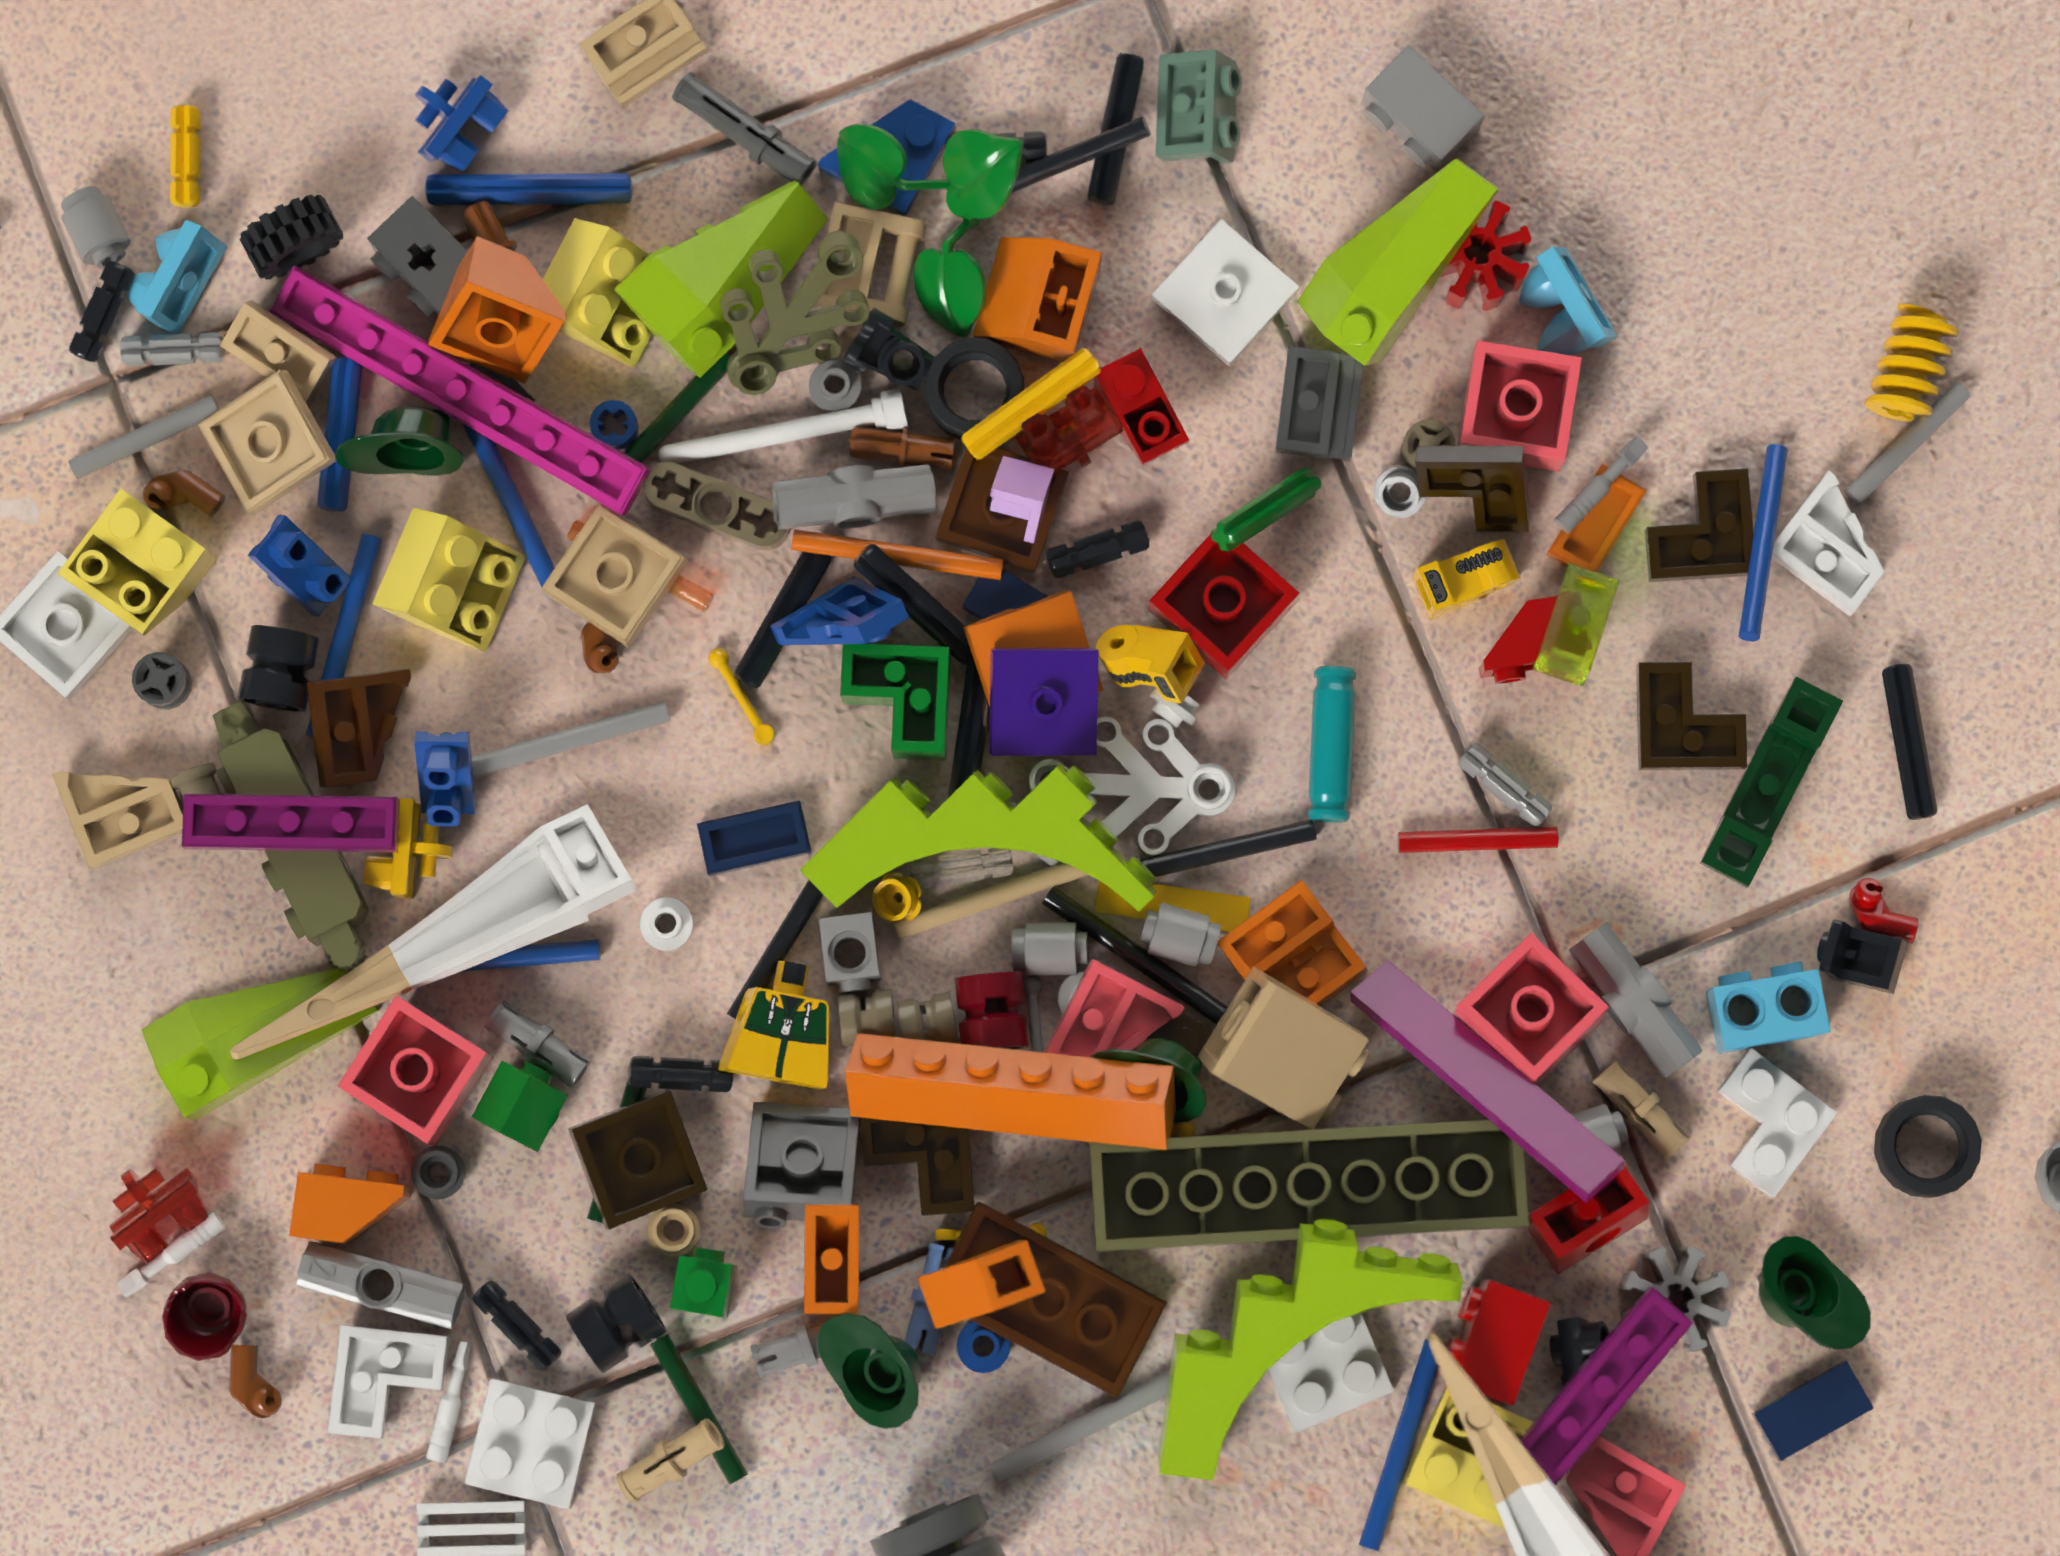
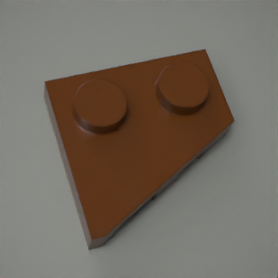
M410 669L307 682L319 787L328 788L377 781L385 757L383 748L386 741L392 736L398 718L394 714L403 687H408L411 679Z

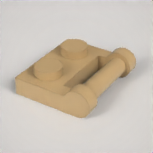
M834 202L828 234L834 231H844L854 236L860 245L863 265L860 271L851 278L833 279L813 307L821 309L836 305L837 298L843 292L858 290L866 296L870 311L875 307L894 319L892 325L905 326L908 309L904 307L911 271L918 241L924 240L927 224L910 217ZM883 233H888L898 238L884 301L870 299L869 295ZM844 249L837 250L833 253L842 252ZM852 305L845 311H855L860 306Z

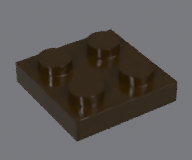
M671 1090L661 1091L568 1128L605 1229L610 1230L708 1190Z

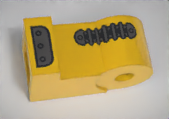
M1505 539L1481 545L1439 562L1434 561L1417 567L1412 576L1430 620L1488 597V594L1506 588L1521 579Z
M1118 625L1104 632L1096 644V648L1099 650L1098 657L1116 685L1121 687H1134L1140 684L1155 686L1164 701L1183 703L1205 664L1189 634L1185 632L1139 625Z

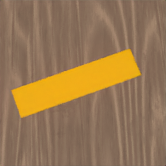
M1101 881L1098 882L1094 910L1096 913L1145 919L1147 910L1158 912L1162 902L1210 916V922L1220 924L1221 931L1231 932L1249 918L1251 897L1151 883L1150 885L1157 892L1154 898L1138 911L1108 885Z

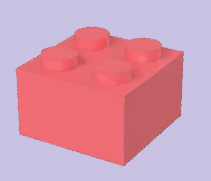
M1477 340L1471 354L1457 446H1523L1525 467L1559 472L1566 460L1582 357Z
M1530 933L1456 1006L1454 1016L1538 1086L1602 1023L1609 1006L1537 937Z
M396 995L337 1087L423 1142L437 1146L494 1056Z

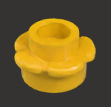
M890 872L882 878V881L873 891V907L880 917L890 923L901 919L911 921L919 915L922 909V903L920 902L922 889L915 878L911 876L904 877L902 872ZM897 893L903 896L901 903L895 898Z

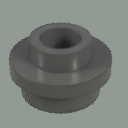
M432 1146L420 1152L415 1158L411 1169L414 1186L422 1195L431 1199H445L453 1196L462 1187L466 1174L465 1165L460 1155L445 1146ZM436 1163H444L449 1171L448 1177L441 1183H435L430 1177V1169Z

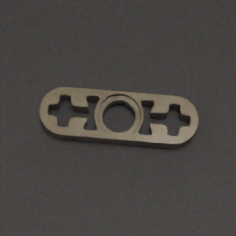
M661 462L650 468L651 471L643 484V490L648 502L656 510L758 550H773L782 545L786 540L789 529L777 530L776 533L768 531L764 538L757 537L756 527L744 520H741L740 530L731 528L740 516L742 501L750 503L745 509L747 515L763 519L766 512L772 513L773 522L777 526L771 500L673 462ZM669 474L675 475L677 486L692 493V484L694 482L701 484L693 495L692 510L687 511L683 509L688 502L685 497L670 493L666 500H661L660 492L654 486L657 480L666 481ZM714 492L723 493L731 500V510L721 520H710L701 511L704 498Z

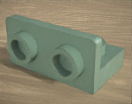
M1216 49L1159 55L1155 154L1157 158L1163 161L1212 157L1222 164L1234 162V148L1240 140V128L1236 119V96L1240 94L1242 87L1241 74L1236 61Z

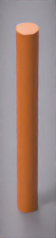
M794 529L791 550L856 559L865 547L875 544L899 566L995 580L1001 579L1003 559Z

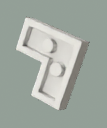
M1752 1048L1748 1049L1717 1091L1759 1123V1126L1728 1167L1771 1199L1775 1198L1837 1115V1112Z
M340 1325L328 1433L384 1438L390 1385L444 1390L450 1336Z

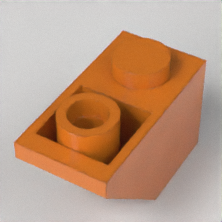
M314 1163L313 1174L298 1172L289 1236L351 1244L411 1197L412 1187L398 1185L399 1174L367 1170L366 1180L345 1178L346 1167Z
M1027 1240L1014 1241L917 1277L935 1329L996 1311L1045 1292Z

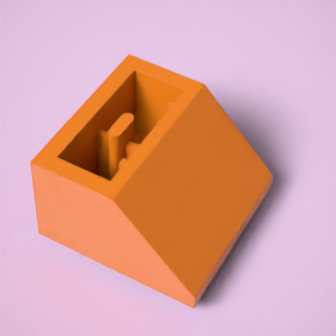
M1001 237L986 287L985 304L977 319L973 338H986L1008 348L1060 362L1065 361L1078 351L1101 270L1102 252L1052 238Z

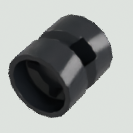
M264 625L251 626L246 655L253 662L251 667L242 671L237 699L253 705L277 710L305 712L308 702L307 682L310 681L304 675L305 671L314 668L319 638L285 628Z
M627 1274L604 1290V1300L601 1302L589 1299L565 1315L579 1342L602 1373H605L629 1357V1347L634 1344L642 1348L667 1332L657 1311L631 1274Z

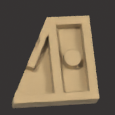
M60 771L52 774L87 865L92 870L182 834L183 807L176 789L172 788L169 779L150 777L129 778L101 774V776L84 775Z

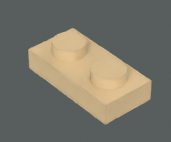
M253 300L243 303L220 344V347L266 378L278 370H288L306 403L313 401L337 359L336 356Z

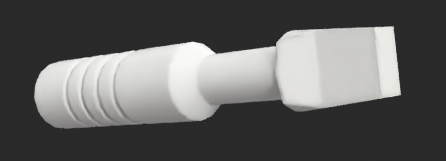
M213 1211L196 1223V1225L185 1231L184 1234H181L167 1244L158 1257L141 1269L136 1268L117 1283L122 1294L126 1298L148 1284V1279L166 1266L179 1263L201 1245L226 1229L219 1215Z
M463 1341L459 1343L456 1357L451 1365L453 1369L447 1392L440 1400L426 1459L447 1463L462 1404L459 1396L465 1372L469 1368L471 1343Z

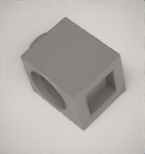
M872 912L819 918L825 978L828 986L838 985L839 994L871 990L870 981L881 980L875 922ZM851 940L860 942L866 950L865 959L862 964L853 969L841 967L836 961V952L839 946Z

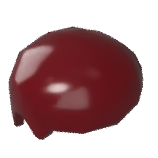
M210 1272L185 1278L173 1289L164 1306L162 1320L165 1339L178 1354L197 1361L219 1358L225 1355L245 1327L247 1305L243 1293L230 1279Z

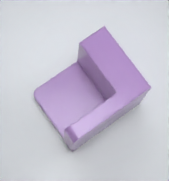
M1003 456L991 489L990 496L992 497L990 511L1028 520L1024 541L1034 543L1045 513L1054 469Z

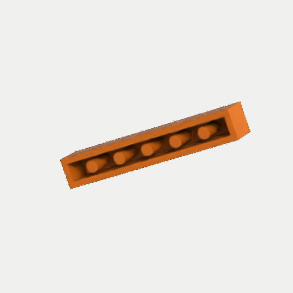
M857 1033L845 1070L850 1116L1167 1150L1176 1113L1174 1066Z

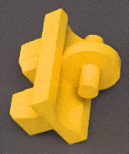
M399 798L398 853L393 852V858L366 856L363 881L367 886L390 891V894L396 898L413 899L417 857H421L419 876L434 878L437 858H452L453 847L438 844L440 826H431L428 823L424 824L422 843L418 842L421 804L415 803V799Z

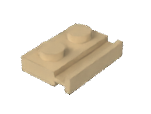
M643 0L578 43L580 49L608 90L615 97L621 109L708 53L707 46L701 41L675 0Z

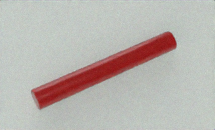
M1557 827L1398 832L1399 853L1558 848L1559 843Z

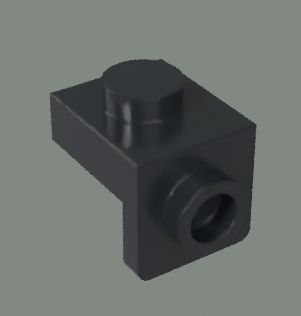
M1834 919L1830 931L1824 932L1818 945L1817 959L1820 962L1819 969L1833 980L1894 994L1908 943L1901 938L1853 928L1844 921Z

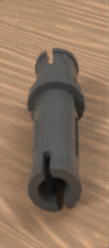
M687 73L675 88L672 95L675 102H679L709 123L713 128L750 152L749 159L759 165L764 162L789 181L795 180L801 186L814 171L817 160L812 157L810 158L783 139L780 129L773 124L766 127L734 102L701 81L694 73Z

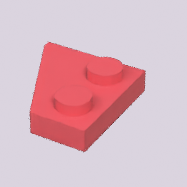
M1091 959L1043 1053L1090 1057L1097 1052L1111 1049L1132 1051L1171 1019L1174 1020L1183 1012L1185 1006Z
M1597 1436L1564 1477L1565 1482L1616 1556H1649L1687 1486L1600 1436Z

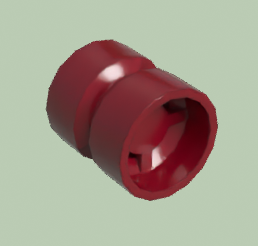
M993 972L955 978L957 1008L966 1013V1018L959 1023L961 1044L1014 1050L1029 1048L1027 1017L1018 1013V1008L1025 1003L1023 972ZM997 1002L999 1013L985 1014V1003Z

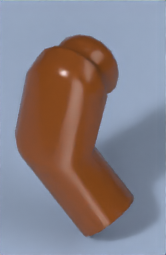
M178 470L154 477L143 490V500L151 509H168L191 503L210 517L218 512L226 498L224 494L188 470Z
M587 622L581 631L583 659L588 668L593 672L610 673L619 662L616 641L599 628Z
M232 1345L229 1378L231 1396L251 1415L259 1418L270 1417L280 1409L282 1396L275 1387L257 1373L258 1346Z

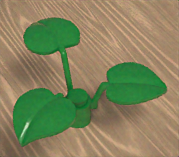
M852 124L843 128L839 132L837 139L840 174L847 192L861 206L871 210L886 208L894 202L897 188L904 191L947 190V206L954 215L962 217L963 222L943 241L942 251L928 248L919 253L914 266V286L923 308L939 326L960 337L969 336L985 304L986 280L982 268L973 256L962 250L953 251L955 243L970 228L979 225V219L990 218L1003 209L1018 176L1024 142L1020 139L1002 137L978 129L962 130L954 134L945 147L943 168L948 179L906 180L900 176L906 168L907 156L903 147L893 135L884 129L868 124Z

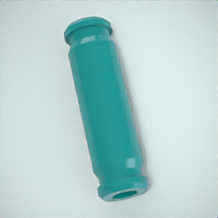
M1320 666L1314 671V678H1317V684L1313 691L1308 795L1311 801V809L1308 810V817L1316 822L1343 823L1347 822L1350 818L1347 806L1351 799L1355 716L1353 680L1356 679V672L1353 668Z

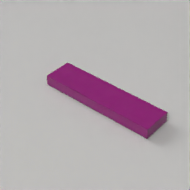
M184 794L181 847L184 849L398 853L400 799L398 797Z
M1649 1287L1519 1439L1555 1486L1693 1325L1694 1322L1655 1287Z

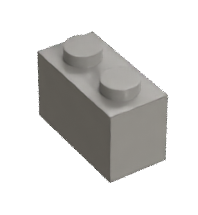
M1409 45L1365 89L1362 103L1367 107L1364 110L1365 115L1377 128L1383 132L1391 129L1405 142L1402 148L1416 164L1421 167L1429 164L1436 172H1439L1481 128L1485 116Z

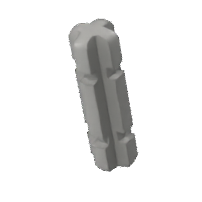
M217 332L199 333L198 338L192 336V333L150 335L149 340H145L142 335L125 336L121 339L120 343L121 360L127 366H145L146 361H150L153 365L195 364L196 359L202 360L203 363H220L224 359L225 349L220 347L223 337Z
M1477 743L1471 745L1460 758V767L1471 777L1474 778L1477 775L1482 779L1480 784L1508 808L1519 810L1521 813L1518 816L1531 827L1539 826L1552 810L1551 803L1539 793L1534 796L1529 791L1531 787L1502 762L1498 761L1495 763L1491 760L1492 754L1483 746Z

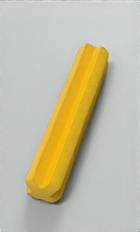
M1080 349L964 433L962 436L964 445L977 460L983 459L1099 375L1101 372L1099 363L1088 349Z

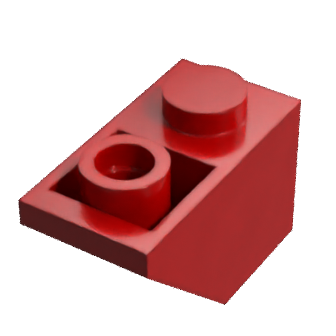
M1141 348L1102 367L1100 374L1094 377V386L1117 430L1142 466L1190 442Z
M1580 592L1527 600L1479 667L1480 678L1494 676L1495 684H1506L1525 680V671L1546 668L1547 676H1559L1579 671L1578 663H1584L1590 656Z

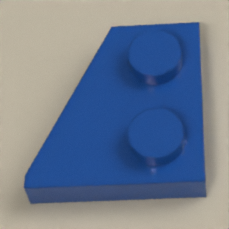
M909 99L872 124L889 132L903 147L907 156V165L900 177L906 180H927L945 149L946 139L952 136L956 130V123L912 99ZM836 148L822 157L817 166L819 171L843 183ZM897 188L896 198L887 208L906 217L921 190L904 191Z
M852 577L772 624L770 627L777 643L780 645L866 644L888 637L893 632L894 626L909 617L901 599L856 577Z

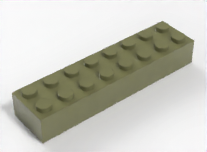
M1490 1120L1169 1138L1167 1150L1096 1142L1090 1143L1096 1252L1298 1241L1300 1223L1314 1225L1316 1220L1321 1219L1334 1220L1345 1224L1347 1229L1354 1230L1355 1237L1509 1229L1529 1226L1524 1149Z

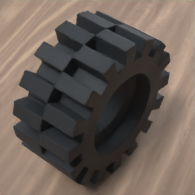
M312 194L306 195L302 200L299 197L293 199L289 205L284 206L281 204L275 207L274 212L270 214L266 212L259 216L260 221L251 222L247 226L248 230L242 231L241 238L239 239L258 276L261 279L269 280L274 276L277 278L284 277L287 272L292 270L293 266L301 268L305 264L309 266L317 262L316 258L325 257L329 254V249L336 248L340 244L339 240H342L344 235L325 198L322 195L314 197Z

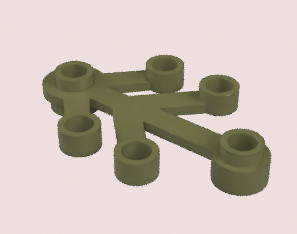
M834 231L824 237L818 247L819 262L787 305L780 283L783 269L779 256L771 250H760L751 256L748 263L751 277L760 286L770 325L758 343L750 322L754 315V307L749 293L743 289H732L723 294L720 299L721 311L724 320L731 324L737 346V351L730 356L727 362V374L730 382L741 392L748 395H759L773 387L779 372L813 363L822 364L829 360H837L841 353V347L837 334L830 328L841 325L858 326L868 319L870 309L866 296L858 290L843 292L837 298L836 305L810 311L833 279L851 278L862 268L863 255L859 242L854 236L844 231ZM844 249L842 252L833 253L837 250ZM764 265L773 266V268L768 271H758V269ZM735 304L744 305V307L739 310H730V308ZM852 305L860 306L855 311H845ZM810 334L806 345L781 350L788 339ZM821 344H831V346L826 349H817V347Z

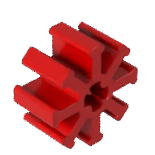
M1498 200L1493 202L1485 228L1478 227L1476 223L1440 276L1443 277L1456 272L1460 276L1456 285H1452L1449 288L1445 299L1448 305L1456 309L1462 307L1467 294L1466 289L1470 282H1477L1484 301L1482 305L1483 311L1499 307L1504 295V291L1498 288L1495 277L1511 284L1515 291L1520 289L1530 265L1527 262L1521 264L1507 256L1515 253L1526 254L1532 239L1528 227L1525 225L1520 228V231L1498 237L1495 234L1499 225H1503L1510 211L1508 205ZM1471 246H1479V253L1483 249L1488 252L1484 264H1476V257L1471 261L1467 258Z

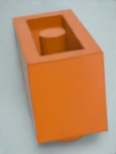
M805 1204L804 1314H859V1205Z

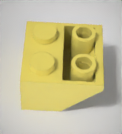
M574 218L542 279L567 313L565 322L559 331L629 367L635 368L652 332L614 289L650 254L611 227Z
M120 488L57 574L145 636L186 602L217 559L204 547Z
M413 507L372 604L414 625L479 651L486 652L526 556L447 515Z
M1446 1386L1420 1436L1401 1483L1505 1529L1470 1440ZM1490 1403L1518 1439L1534 1423Z

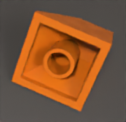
M476 236L456 270L430 335L428 345L525 384L565 322L567 313L526 256Z

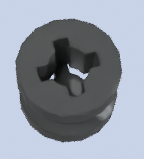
M154 652L145 655L137 662L132 673L134 691L142 700L157 709L170 710L179 707L187 700L191 692L192 679L190 672L183 663L167 653ZM173 676H175V678L171 679V684H170V686H169V688H168V684H169V682H170V678L173 677Z

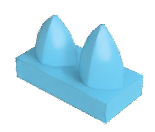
M187 219L181 229H173L155 237L156 249L162 261L157 272L135 274L129 292L125 291L129 301L138 313L170 334H179L228 247L205 228Z
M1553 246L1536 257L1539 264L1530 271L1525 279L1519 302L1522 305L1534 308L1554 307L1562 303L1565 307L1545 328L1537 350L1573 355L1590 347L1601 348L1616 339L1618 335L1567 248Z

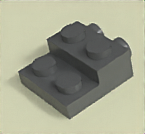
M753 1102L743 1197L745 1217L754 1218V1223L760 1227L778 1229L786 1225V1220L805 1221V1204L853 1205L860 1117L850 1116L849 1108Z

